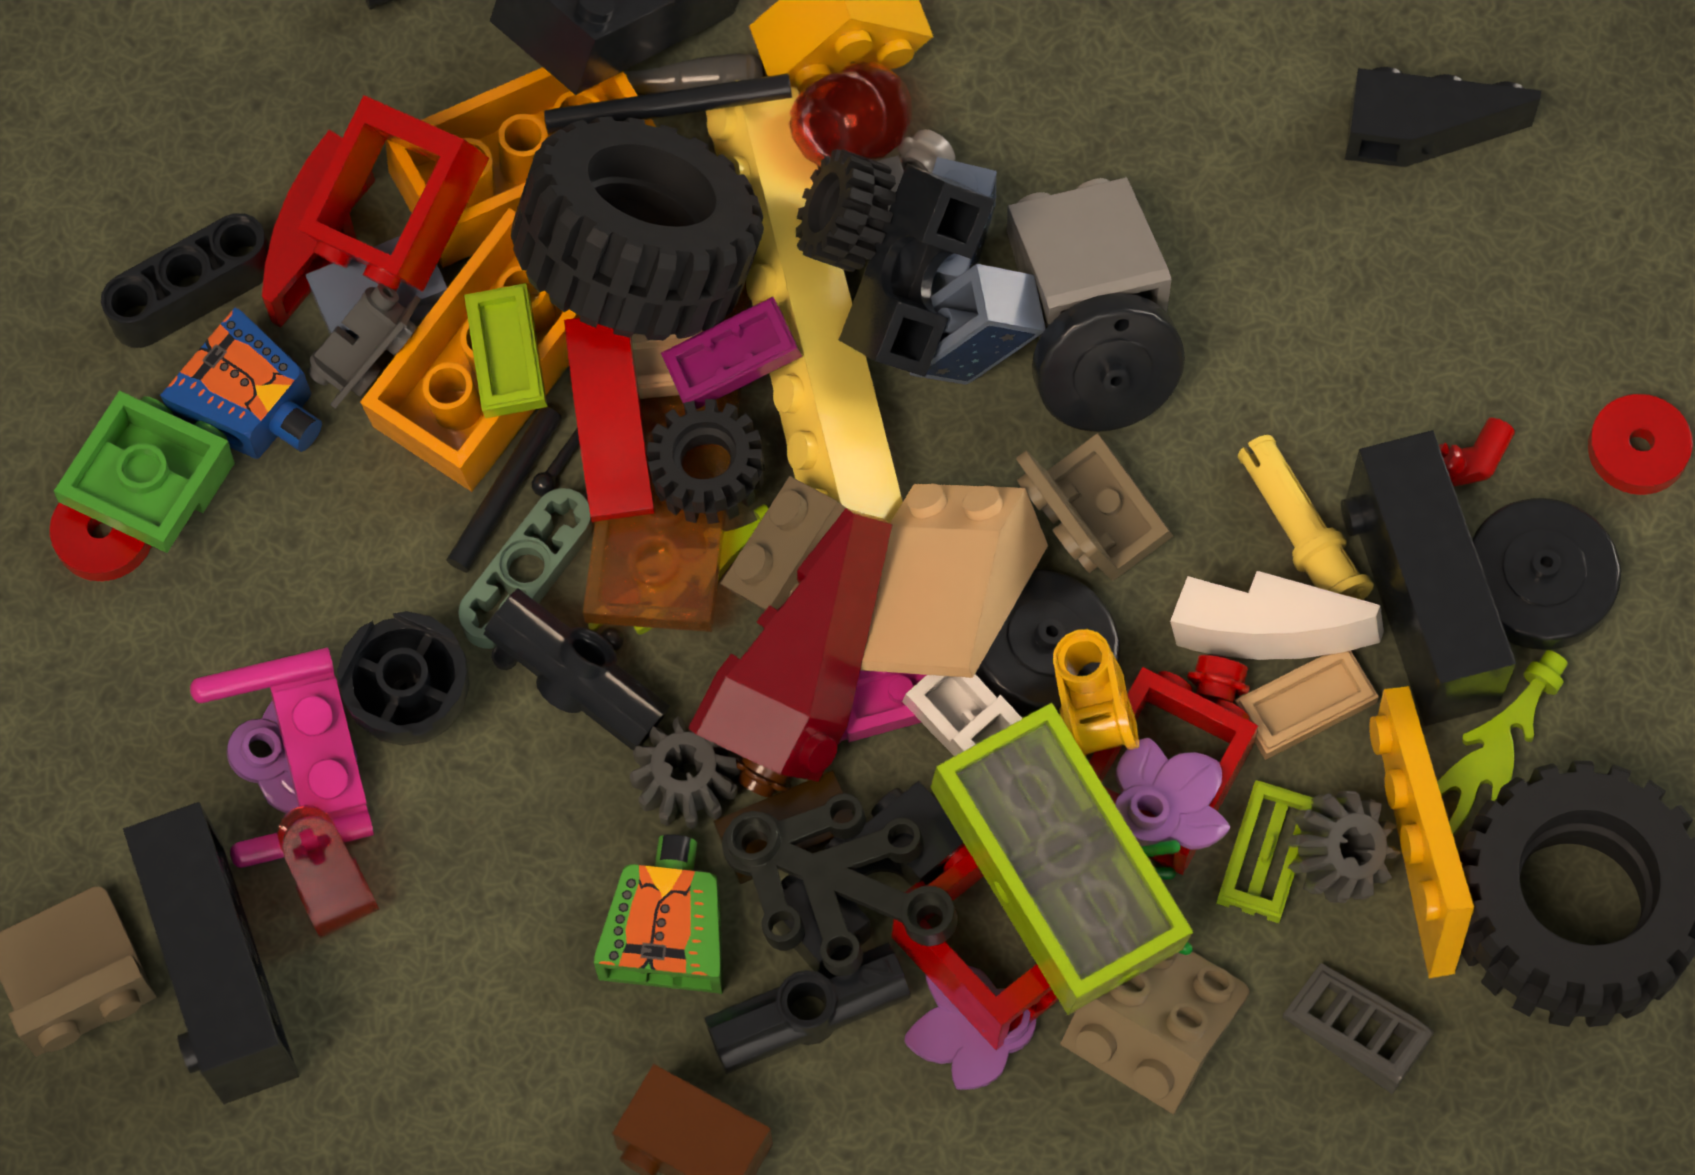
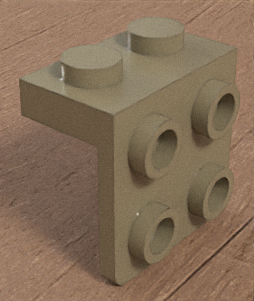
M1098 433L1047 471L1027 450L1016 457L1026 472L1017 479L1019 485L1022 488H1026L1030 500L1039 510H1043L1053 524L1059 520L1062 522L1053 529L1055 535L1075 560L1078 559L1088 573H1091L1098 567L1114 581L1174 537Z
M789 476L720 584L764 611L769 605L778 610L799 585L797 581L798 568L846 507L831 497Z
M96 886L87 889L0 932V981L14 1010L8 1015L18 1037L36 1057L46 1052L63 1049L74 1043L82 1034L107 1022L124 1019L139 1010L143 1004L157 998L108 892L102 887Z
M1193 951L1189 955L1176 953L1076 1010L1060 1045L1174 1115L1186 1098L1207 1055L1244 1005L1249 995V988L1244 982L1229 974L1223 968L1214 965Z

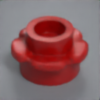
M1199 655L1195 672H1188L1187 679L1198 686L1196 694L1214 703L1217 700L1234 703L1235 695L1241 696L1248 694L1250 691V687L1245 684L1248 667L1230 659L1211 655Z

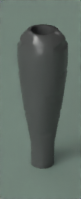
M733 53L687 60L660 68L624 71L636 94L640 95L764 77V65L755 55Z

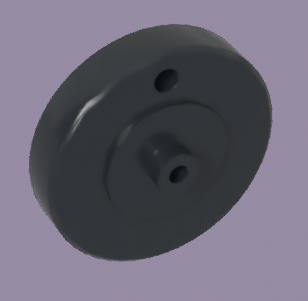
M1122 293L1105 294L1079 302L1053 320L1043 332L1036 345L1032 360V374L1043 404L1058 421L1072 428L1084 431H1112L1128 427L1145 419L1169 399L1181 379L1185 363V352L1174 323L1159 305L1137 295Z
M1530 498L1516 501L1491 514L1480 525L1472 539L1508 642L1521 647L1539 650L1564 648L1590 636L1609 615L1620 588V559L1610 535L1595 518L1584 510L1555 499Z
M1035 569L975 674L996 697L1001 695L1021 716L1027 717L1050 703L1054 705L1060 715L1061 701L1053 664V652L1058 642L1065 635L1075 630L1089 629L1098 632L1107 640L1119 663L1120 640L1115 621L1102 600L1080 581L1056 571ZM1100 663L1085 665L1078 672L1077 676H1087L1099 668Z

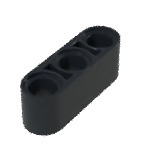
M233 213L224 216L114 277L106 284L102 291L101 305L115 337L122 344L131 348L150 346L263 283L269 244L261 223L255 217L245 213ZM243 246L254 247L247 255L241 257L231 256L237 248ZM186 277H200L193 285L187 287L177 286ZM134 306H146L139 315L123 317L124 313Z

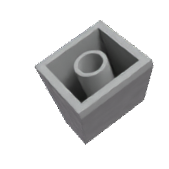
M1127 177L1113 181L1104 178L1093 179L1081 184L1075 190L1054 195L1044 192L1034 193L1025 196L1016 204L1008 205L1007 234L1019 272L1032 274L1035 277L1045 328L1061 313L1075 304L1105 294L1122 293L1144 297L1159 305L1167 313L1172 279Z

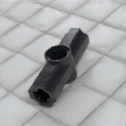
M519 588L506 599L485 627L483 635L537 676V689L542 697L551 705L568 713L584 712L633 751L636 746L643 745L649 737V731L652 729V726L657 727L668 712L670 705L616 664L618 660L616 651L603 636L583 627L570 629Z
M885 943L863 952L861 966L850 975L837 976L830 973L826 968L817 972L809 970L795 972L787 977L780 987L704 1017L719 1060L726 1074L796 1045L821 1043L830 1037L835 1029L911 998V994L895 952H893L889 943ZM805 996L816 997L823 1001L826 1006L820 1016L807 1021L793 1016L790 1012V1007L794 1001Z

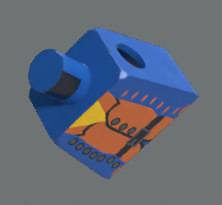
M234 307L160 395L164 405L172 411L174 416L193 425L197 421H202L214 426L227 437L230 448L255 459L262 456L277 436L298 451H305L316 440L322 427L321 420L302 408L311 396L304 372L255 323L236 307Z

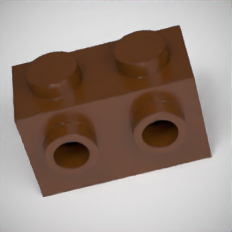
M655 1064L652 1065L612 1132L617 1149L623 1152L619 1158L620 1161L640 1175H657L658 1172L663 1175H755L773 1145L771 1128Z

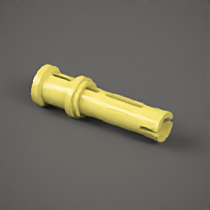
M1263 435L1250 441L1248 445L1254 453L1250 454L1249 450L1243 447L1238 453V459L1246 467L1295 547L1292 551V556L1296 569L1300 572H1306L1317 588L1364 600L1373 590L1374 584L1368 575L1358 572L1344 549L1347 545L1344 535L1333 527L1327 528L1276 446L1273 436Z

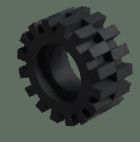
M844 149L833 150L831 157L826 155L821 160V171L815 169L810 177L813 182L811 189L805 188L802 198L806 199L805 206L798 209L797 219L802 220V223L796 227V237L800 238L797 246L803 252L802 255L849 272L863 268L865 266V258L871 260L876 254L875 243L882 244L886 233L882 231L885 222L891 223L893 212L888 211V209L896 201V192L891 191L896 184L895 176L890 175L892 169L885 164Z
M705 399L704 411H696L694 400L683 403L685 415L679 417L674 409L670 410L665 414L667 427L665 428L657 423L652 431L654 442H648V465L656 495L660 502L666 499L667 509L675 516L683 509L686 521L697 523L699 513H706L708 524L719 523L717 512L726 510L729 519L740 515L738 503L742 502L749 508L755 501L754 489L761 491L764 483L763 471H765V463L758 430L754 431L753 421L746 413L741 418L738 417L737 407L732 404L726 403L723 412L718 411L717 401L713 399ZM714 444L722 446L728 451L731 456L730 465L723 474L711 479L692 478L682 468V462L687 452L697 446Z

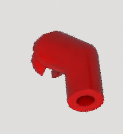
M1488 418L1473 447L1460 448L1458 445H1452L1449 449L1447 443L1439 445L1453 487L1488 480L1493 476L1515 434V430L1510 424L1498 418Z

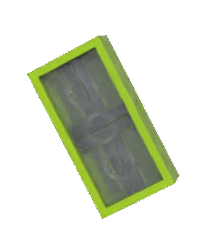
M1052 703L936 766L930 787L1067 1015L1184 948L1193 933L1191 927Z

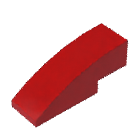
M330 129L302 166L287 193L273 229L265 262L262 298L271 322L280 328L311 293L306 274L333 264L313 253L317 241L297 230L342 139L341 136ZM372 170L355 204L375 182ZM349 214L341 233L356 239L357 237Z
M580 318L564 320L591 521L597 522L655 514L632 336L629 338L613 334L614 329L600 324L595 328L581 322Z

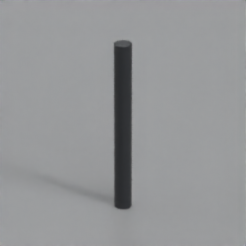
M789 73L547 109L544 110L547 133L553 134L559 129H563L569 124L584 120L589 124L596 117L612 116L614 121L624 122L628 117L648 120L792 98Z

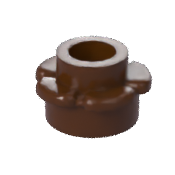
M735 756V758L739 759V761L736 760L737 768L742 771L738 781L750 791L769 798L773 796L775 790L787 792L792 787L789 784L790 776L778 774L749 759Z

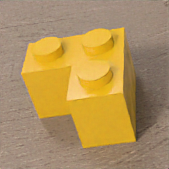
M778 0L749 25L767 76L789 73L791 87H797L798 92L803 94H813L824 90L832 83L833 77L851 62L872 65L887 70L902 67L912 60L914 53L933 38L919 0Z

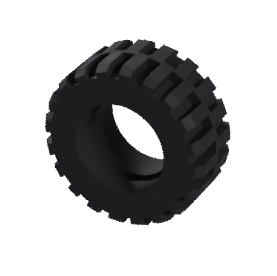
M612 116L596 117L589 124L584 120H580L550 135L542 142L540 149L535 152L511 226L513 250L522 271L527 270L526 274L529 282L538 292L546 291L549 294L551 303L563 312L571 310L580 315V321L595 328L600 324L614 329L613 334L629 338L633 334L646 335L647 340L664 341L673 334L678 339L692 337L701 332V330L705 331L725 319L726 315L734 310L760 244L764 230L762 224L764 217L758 197L755 196L748 179L744 174L737 175L734 163L723 154L716 156L709 151L708 144L695 137L690 140L677 134V129L662 124L660 128L645 125V120L629 117L624 122L614 121Z
M1573 760L1567 773L1559 774L1558 767L1551 763L1534 768L1527 782L1520 777H1515L1501 787L1495 801L1487 800L1476 815L1458 853L1474 906L1461 954L1469 967L1475 966L1478 963L1482 965L1486 973L1481 983L1493 995H1498L1505 988L1517 997L1512 1008L1529 1017L1534 1008L1538 1007L1550 1011L1549 1024L1569 1027L1574 1017H1585L1588 1027L1608 1025L1613 1016L1618 1013L1625 1019H1629L1645 1011L1654 998L1660 1000L1666 995L1695 956V838L1690 839L1687 833L1693 819L1682 805H1677L1674 809L1670 810L1661 802L1666 790L1650 779L1644 788L1629 782L1631 770L1612 764L1607 774L1595 773L1593 761ZM1576 844L1593 848L1612 858L1628 874L1639 896L1641 915L1635 929L1625 939L1605 945L1578 944L1550 932L1529 910L1519 884L1522 867L1531 854L1553 845Z

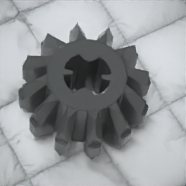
M677 716L673 721V734L667 736L662 729L652 726L649 736L653 747L636 746L633 756L635 762L641 767L630 773V780L633 788L643 790L638 799L640 807L644 811L660 807V822L666 827L675 820L678 812L684 813L687 827L694 829L698 825L696 811L703 809L709 817L718 819L722 815L718 799L734 800L738 793L737 785L731 778L740 774L741 770L737 768L736 760L739 761V759L728 756L730 750L693 732H687L684 719ZM684 764L696 766V777L693 778L690 773H687L688 780H675L673 771L675 768L678 767L681 772H684Z
M1339 791L1335 797L1331 794L1315 796L1311 799L1312 810H1299L1297 814L1292 815L1301 830V834L1289 835L1284 840L1292 848H1298L1299 857L1292 861L1288 869L1294 873L1307 872L1303 886L1304 890L1311 894H1322L1324 892L1325 899H1328L1329 902L1345 903L1350 897H1353L1355 900L1369 898L1374 895L1373 883H1386L1387 880L1393 878L1385 866L1384 860L1396 858L1401 853L1395 847L1387 846L1386 837L1394 831L1397 825L1391 821H1378L1382 804L1377 803L1375 800H1363L1361 802L1360 795L1355 791ZM1340 843H1344L1345 850H1340Z

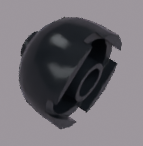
M405 611L393 613L394 618L382 620L375 625L371 621L360 627L343 649L337 669L342 700L354 721L379 741L402 746L428 742L447 731L463 711L470 684L466 656L453 632L431 616Z

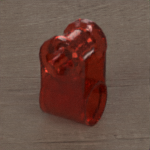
M303 805L293 808L286 813L278 826L277 838L279 846L297 883L295 888L319 938L325 937L380 910L355 857L351 858L333 820L327 812L317 806ZM311 828L312 832L318 836L317 839L320 847L308 853L307 849L301 845L299 833Z

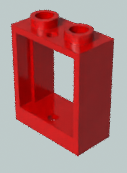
M363 95L297 230L317 241L313 253L340 267L347 269L351 259L367 266L363 276L377 284L382 283L397 292L401 282L423 292L490 158L456 135ZM386 140L437 162L391 255L341 233Z
M1142 667L1127 693L1135 721L1138 719L1146 702H1149L1230 744L1219 763L1222 770L1221 785L1215 798L1209 805L1218 811L1254 746L1259 725L1251 722L1250 716L1242 708L1231 702L1217 700L1213 703L1192 692L1191 685L1176 674L1168 671H1159L1156 674ZM1122 745L1094 752L1089 764L1101 783ZM1104 786L1115 804L1120 794ZM1139 809V812L1146 817H1156L1149 811ZM1181 846L1177 853L1148 858L1166 867H1172L1177 873L1183 875L1197 849H1188Z
M963 846L947 861L944 866L945 872L929 885L920 881L904 893L909 894L922 886H935L946 891L953 901L984 876L966 846ZM936 914L925 916L919 926L923 929H933L927 921ZM895 919L893 921L891 938L995 1050L1004 1045V1039L1008 1036V1032L1013 1031L1021 1024L1024 1011L1027 1009L1030 1011V1023L1059 1001L1037 964L995 996L946 942L935 946L918 944L908 936L902 922Z

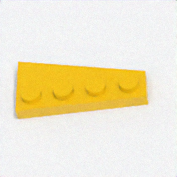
M1406 686L1384 689L1378 716H1372L1369 722L1371 745L1376 755L1382 754L1386 772V797L1395 815L1428 977L1455 974L1474 906L1410 688Z

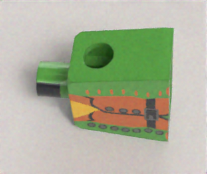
M662 835L658 839L655 867L634 864L625 865L595 952L594 966L598 980L722 994L723 961L718 879L715 874L694 871L697 850L696 840L681 835Z

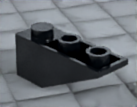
M1377 67L1372 70L1358 68L1351 100L1345 160L1408 167L1531 127L1541 99V90L1526 89L1514 82L1485 84L1463 81L1461 78L1449 74H1440L1433 77L1403 74L1401 71L1391 67Z

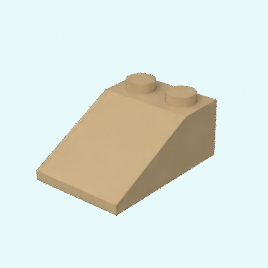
M914 484L890 522L893 526L860 670L973 678L1047 549L1048 544L1026 488Z

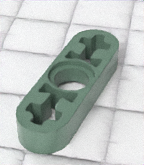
M567 488L555 489L546 493L464 596L460 603L458 614L463 632L472 644L486 649H492L497 646L483 635L487 624L482 629L478 628L479 622L475 613L479 608L489 612L501 599L499 588L494 586L497 582H500L505 591L509 593L499 608L517 588L539 604L587 542L593 530V522L590 517L588 501L582 494ZM570 509H573L577 525L574 528L563 525L551 538L554 549L558 551L556 554H553L544 543L554 529L551 514L555 511L558 514L564 515ZM534 534H537L541 540L534 538L532 536ZM522 555H534L545 564L541 576L529 583L518 582L509 575L511 563Z

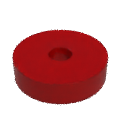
M1646 394L1622 396L1607 404L1596 417L1588 439L1590 461L1598 475L1612 487L1636 495L1657 493L1674 484L1684 472L1693 446L1690 427L1680 411L1669 402ZM1634 437L1643 438L1650 444L1651 449L1648 451H1638L1631 446L1629 440Z
M58 503L51 517L50 539L60 561L73 574L91 581H110L129 574L147 557L151 545L114 528L103 538L92 537L94 528L103 523Z

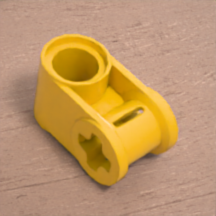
M1089 629L1075 630L1065 635L1058 642L1053 652V664L1061 701L1060 717L1086 757L1087 754L1125 745L1128 750L1139 748L1137 725L1127 695L1124 674L1107 640L1098 632ZM1100 663L1099 668L1087 676H1077L1078 672L1085 665Z

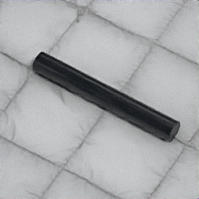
M550 407L539 409L446 560L451 566L468 573L563 418L557 411Z

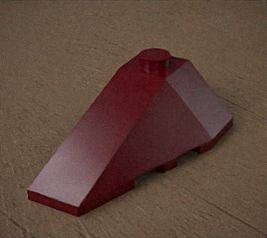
M845 508L798 568L797 581L799 585L778 610L769 605L756 621L764 630L741 659L731 653L718 669L688 727L689 730L778 774L819 782L825 769L834 760L837 746L849 723L893 526L891 523L879 517Z

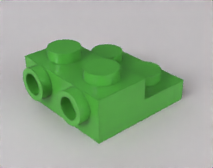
M119 391L56 486L54 493L59 503L168 553L194 510L204 513L235 463L227 437L214 426L202 421H197L193 425L174 416L166 405L154 398L143 396L139 400Z

